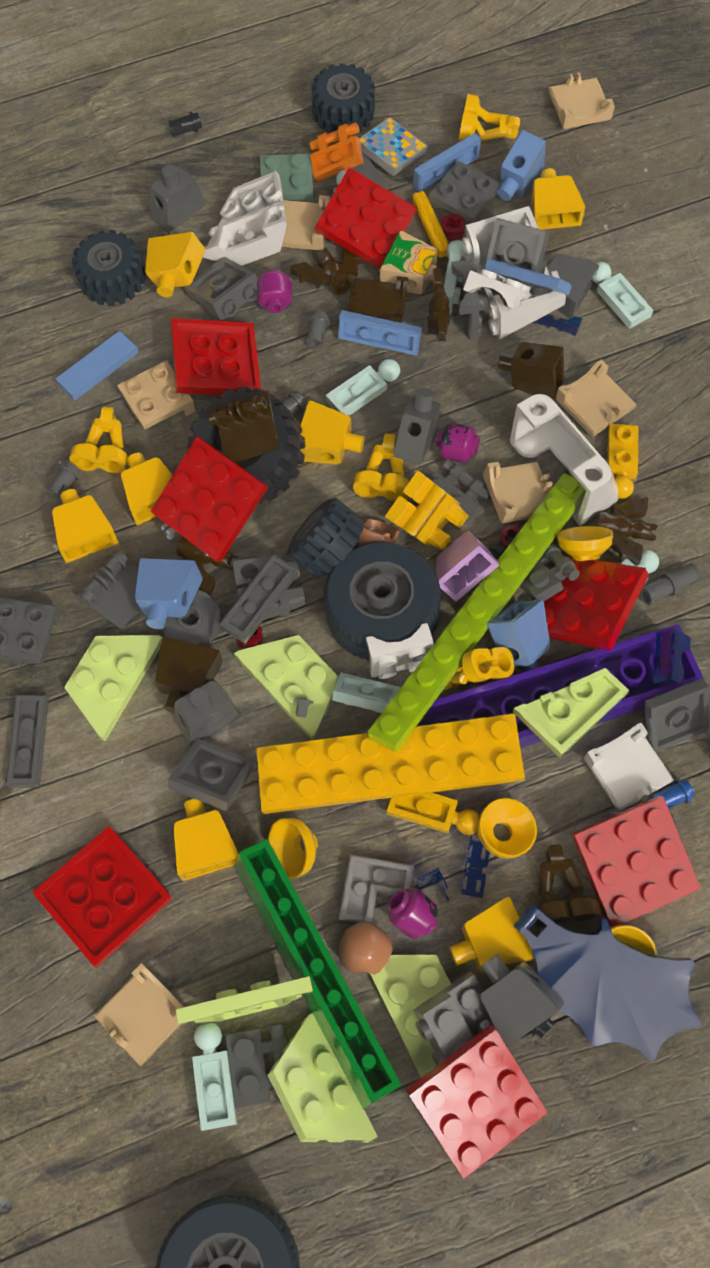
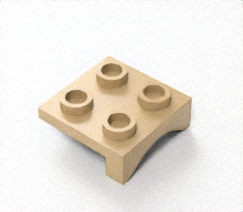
M579 72L577 73L576 81H573V74H570L566 84L549 87L548 93L563 129L612 120L615 105L612 98H605L597 78L581 80Z
M320 195L319 203L283 200L287 227L282 247L323 251L326 237L316 232L314 228L328 205L330 196Z
M602 359L597 361L579 380L559 387L556 395V400L592 438L606 429L610 423L613 424L636 407V403L607 375L609 366Z
M167 360L117 385L131 413L134 414L135 419L140 422L144 430L180 411H183L185 416L196 411L194 402L189 394L176 393L174 371Z
M499 462L488 463L483 472L485 483L501 524L529 519L550 492L553 485L552 481L547 482L550 477L549 474L542 475L538 462L500 468Z
M141 963L132 972L133 976L94 1015L109 1032V1035L117 1041L116 1043L124 1048L140 1066L182 1025L178 1024L176 1009L184 1007L153 973Z

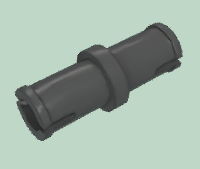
M690 563L673 573L666 572L661 575L659 580L644 586L640 596L647 605H651L667 595L674 596L680 592L681 588L700 580V571L695 564Z

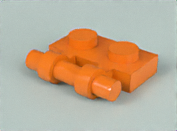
M356 122L350 125L343 124L338 127V130L329 134L326 132L317 136V139L310 142L311 150L314 152L310 154L313 177L318 182L338 174L343 169L353 168L364 163L361 142L355 135L360 132Z

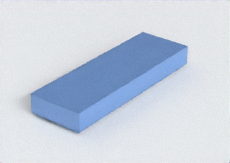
M474 133L415 168L413 188L417 193L425 191L441 181L457 161L467 165L479 158L481 138Z
M492 259L487 260L484 268L499 276L569 295L572 287L571 283L560 278Z
M344 310L341 311L339 315L338 339L410 355H418L422 327Z
M118 331L55 380L76 401L138 354V349L121 331Z

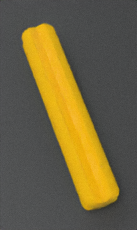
M424 191L415 192L412 195V202L417 207L416 211L432 246L436 248L439 258L447 256L449 243Z

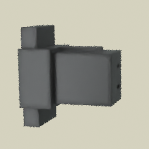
M294 698L293 702H297L296 716L306 718L308 707L313 705L314 701L306 700V698Z

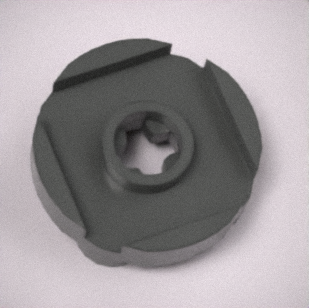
M198 590L186 616L182 618L167 617L162 630L167 637L209 647L220 631L219 624L222 621L220 609L215 601L211 599V596ZM190 614H195L196 619H198L197 623L189 626L186 622H183L184 618H189Z

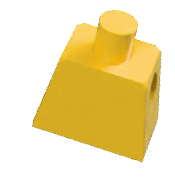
M552 168L543 170L540 174L541 178L534 180L531 196V212L538 228L545 230L581 226L585 204L573 178L569 175L557 176L556 171Z
M193 232L148 239L145 271L147 276L157 286V293L162 297H171L175 287L189 286L193 282L205 253L204 246Z
M309 400L301 423L303 430L301 435L305 438L306 445L304 449H300L305 455L304 462L338 465L342 463L345 450L361 453L365 436L351 433V417Z
M139 452L131 454L127 458L130 468L121 473L129 508L137 526L157 517L150 511L172 477V474L160 458L154 457L146 461L143 454Z
M68 489L60 495L63 505L55 507L52 510L58 548L66 563L119 543L111 524L91 495L80 498L75 489Z
M197 799L186 801L184 807L187 818L174 823L178 876L182 881L234 866L238 851L219 810L206 813L202 801Z
M510 896L463 924L462 932L466 940L449 947L456 966L474 960L479 973H485L481 965L496 954L499 955L507 968L517 966L523 961L528 964L535 959L527 939L513 926L518 921L519 916Z

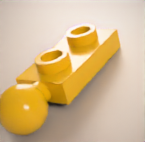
M610 423L608 428L607 463L616 481L618 498L620 499L627 498L633 493L634 483L631 479H636L638 475V426Z
M435 793L393 797L387 809V815L447 834L451 824H455L457 829L465 835L477 833L480 817L472 809H465L461 812L455 811L458 800Z

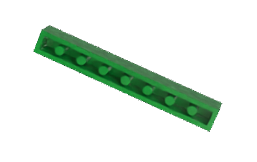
M266 839L239 852L234 866L294 979L310 976L313 991L304 993L303 996L362 1108L365 1109L402 1085L269 840Z

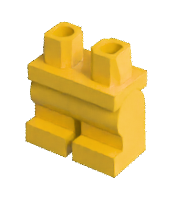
M417 470L402 492L419 504L415 507L399 496L385 515V518L430 547L432 545L444 551L451 542L452 537L442 531L443 527L450 521L460 528L469 515L459 506L460 503Z

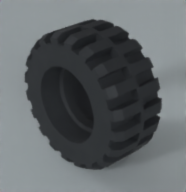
M239 387L238 392L229 389L223 391V397H213L209 400L210 405L206 409L202 407L198 412V415H200L197 422L193 421L190 430L194 433L193 437L189 436L188 447L190 448L196 436H198L223 453L219 428L217 425H211L208 415L217 406L263 392L264 390L255 388L252 391L249 387ZM269 394L280 449L262 454L257 462L245 468L269 486L258 504L263 503V498L269 501L277 498L276 492L280 489L285 492L290 487L288 484L289 480L292 477L296 479L300 471L296 468L298 464H303L305 455L300 451V449L306 447L305 438L301 435L303 430L300 423L295 419L293 413L272 394Z

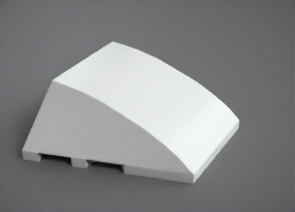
M277 171L233 188L220 212L222 219L219 225L212 227L209 231L211 239L207 246L204 247L205 253L203 258L218 262L223 257H226L242 266L281 251L287 220L280 176Z

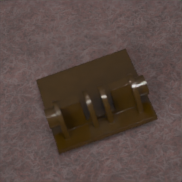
M268 390L217 406L208 415L211 425H217L219 428L223 454L234 462L280 449Z

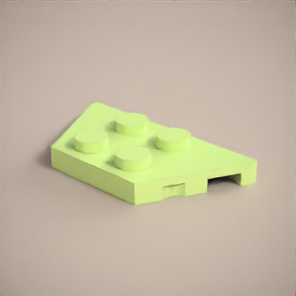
M159 635L95 636L64 688L101 740H107L160 650L163 637Z
M299 635L235 652V658L300 729L311 740H314L323 716L326 715L339 678L336 673ZM294 698H306V700L314 701L313 705L308 707L306 718L296 716L297 702H293Z
M391 955L386 966L375 975L370 974L421 1078L436 1066L431 1055L435 1050L430 1041H425L417 1030L415 1023L419 1020L413 1009L451 985V982L437 955Z
M310 976L272 985L271 981L258 982L250 985L251 991L237 993L236 989L216 993L215 1000L176 1009L178 1024H185L191 1021H195V1023L220 1022L285 1006L291 1003V1001L302 997L301 994L313 991Z
M313 1013L309 1014L302 1021L301 1027L283 1050L282 1056L276 1061L268 1077L301 1142L362 1140V1143H368L378 1136Z

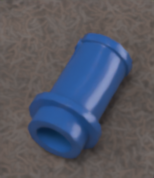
M677 779L674 785L651 794L650 798L663 796L669 809L682 802L690 803L691 798L695 797V793L688 780L681 781Z

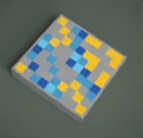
M391 117L359 138L362 152L392 176H395L424 155L428 145Z

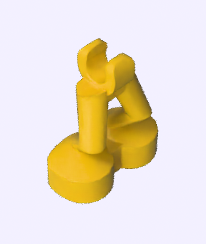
M468 93L458 140H464L474 134L476 130L482 141L505 138V136L514 139L518 134L520 119L506 114L488 112L480 106L478 95ZM478 116L485 122L498 125L499 127L484 131L478 121Z
M102 407L100 418L93 420L86 442L72 447L69 457L70 462L80 470L93 471L96 468H100L110 473H122L125 470L128 456L123 451L122 424L113 415V407ZM103 432H109L112 445H103L98 448L96 445Z
M384 434L383 445H376L374 447L365 471L355 474L353 490L357 495L365 498L384 496L386 499L394 502L399 496L406 500L409 497L402 492L410 482L404 477L403 460L393 457L396 435ZM383 459L390 460L393 473L382 476L381 473L377 472Z
M497 647L492 649H475L464 653L462 658L463 667H459L443 690L456 689L460 684H466L467 682H487L489 678L501 680L510 677L514 672V660L511 651L506 647Z

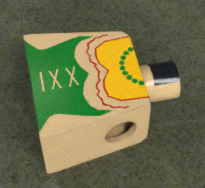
M400 231L380 268V282L396 284L397 276L408 277L407 292L422 294L428 282L434 281L433 268H441L442 285L446 279L447 269L436 266V248Z

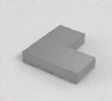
M350 854L339 921L353 924L359 922L372 923L377 894L392 897L401 889L411 888L414 865Z

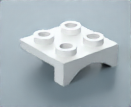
M481 269L480 274L470 270L463 289L473 293L482 287L492 288L500 293L502 302L506 301V306L514 310L518 309L521 300L537 297L529 293L531 287L509 278L506 279L485 269Z
M428 623L421 624L412 637L401 642H385L373 636L366 637L370 654L369 671L371 678L379 676L380 679H387L395 676L397 672L407 669L413 672L433 646Z
M642 723L637 724L615 740L590 750L584 757V760L618 812L625 810L674 781L645 738L648 732Z

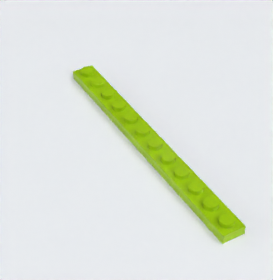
M563 473L497 560L499 566L478 585L369 729V739L396 753L462 665L463 654L473 650L489 628L487 623L499 615L555 539L557 533L560 532L583 501L586 490L575 477Z

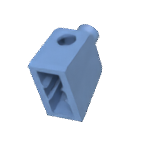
M522 130L501 166V186L497 190V194L501 199L509 201L513 195L524 198L532 188L534 180L539 178L544 170L545 140Z
M140 558L135 599L143 614L148 616L146 624L149 627L163 629L167 617L182 618L186 616L203 580L195 561Z
M543 600L516 601L487 624L496 648H508L512 653L514 666H520L521 672L524 673L539 668L537 659L549 650L550 640Z

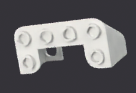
M529 206L466 225V237L463 238V246L467 255L463 257L464 260L472 261L473 271H478L480 274L481 269H484L496 218L538 228ZM545 267L544 274L550 276L547 267ZM557 270L551 272V276L560 278ZM485 287L477 290V292L483 295V313H488L490 317L488 323L492 336L497 335L499 340L564 306L566 299L565 294L544 288L532 289L531 294L537 297L521 300L518 309L514 310L506 306V301L502 302L500 293L496 290Z
M536 394L517 404L510 437L511 445L520 455L527 458L536 457L550 449L570 474L586 490L584 499L571 516L579 526L618 501V487L610 466L549 396Z

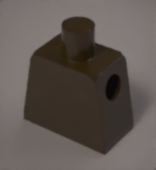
M522 342L519 344L514 355L501 353L498 360V369L511 372L512 386L515 389L531 395L543 394L549 396L555 402L558 388L564 383V349L561 346Z
M163 636L155 684L159 692L167 695L163 705L166 711L174 713V705L177 700L191 693L194 689L214 680L223 662L220 650Z

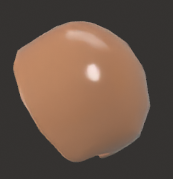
M366 519L362 534L356 545L359 547L375 542H390L394 544L398 539L400 531L389 524Z
M359 922L346 929L338 944L341 964L347 970L358 975L361 972L373 975L379 973L389 962L393 950L391 938L386 932L369 922Z

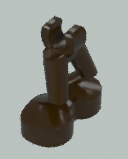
M550 845L546 852L547 861L542 862L540 865L538 895L544 898L546 902L537 907L558 924L588 921L599 917L601 911L598 900L582 896L583 886L571 858L564 859L561 845ZM561 873L570 888V899L567 901L558 899L551 892L554 874ZM539 918L536 920L537 926L542 927L545 924Z

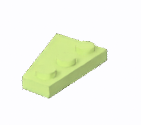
M604 668L572 682L570 686L554 693H547L529 704L515 707L513 713L560 758L622 700L629 690Z

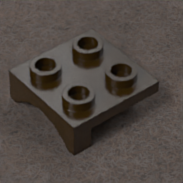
M397 276L396 284L355 279L353 289H351L349 312L402 323L408 291V277Z

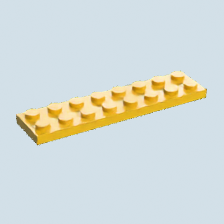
M515 714L415 727L397 753L369 739L368 733L257 748L261 811L264 814L525 781Z

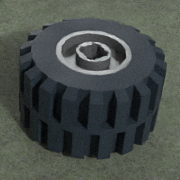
M339 63V66L333 64L329 66V69H322L320 75L315 76L311 86L312 114L315 122H318V126L321 129L326 127V132L332 133L343 124L350 125L356 122L361 132L362 126L367 128L370 125V120H373L375 112L374 81H371L369 73H365V70L361 67L355 68L353 64L347 66L345 63Z
M104 230L98 231L99 234L97 235L92 233L86 241L82 240L79 243L80 248H75L73 252L75 257H72L73 270L82 292L88 296L89 300L94 302L96 299L97 304L102 306L104 302H107L108 306H115L117 301L121 305L126 303V298L132 300L135 297V292L140 293L142 290L141 284H145L146 272L137 244L135 245L131 237L127 238L125 233L120 232L116 234L115 230H110L109 233H105Z
M333 497L319 505L302 523L289 544L287 554L314 578H321L329 574L333 567L338 566L352 551L362 534L364 520L337 497Z

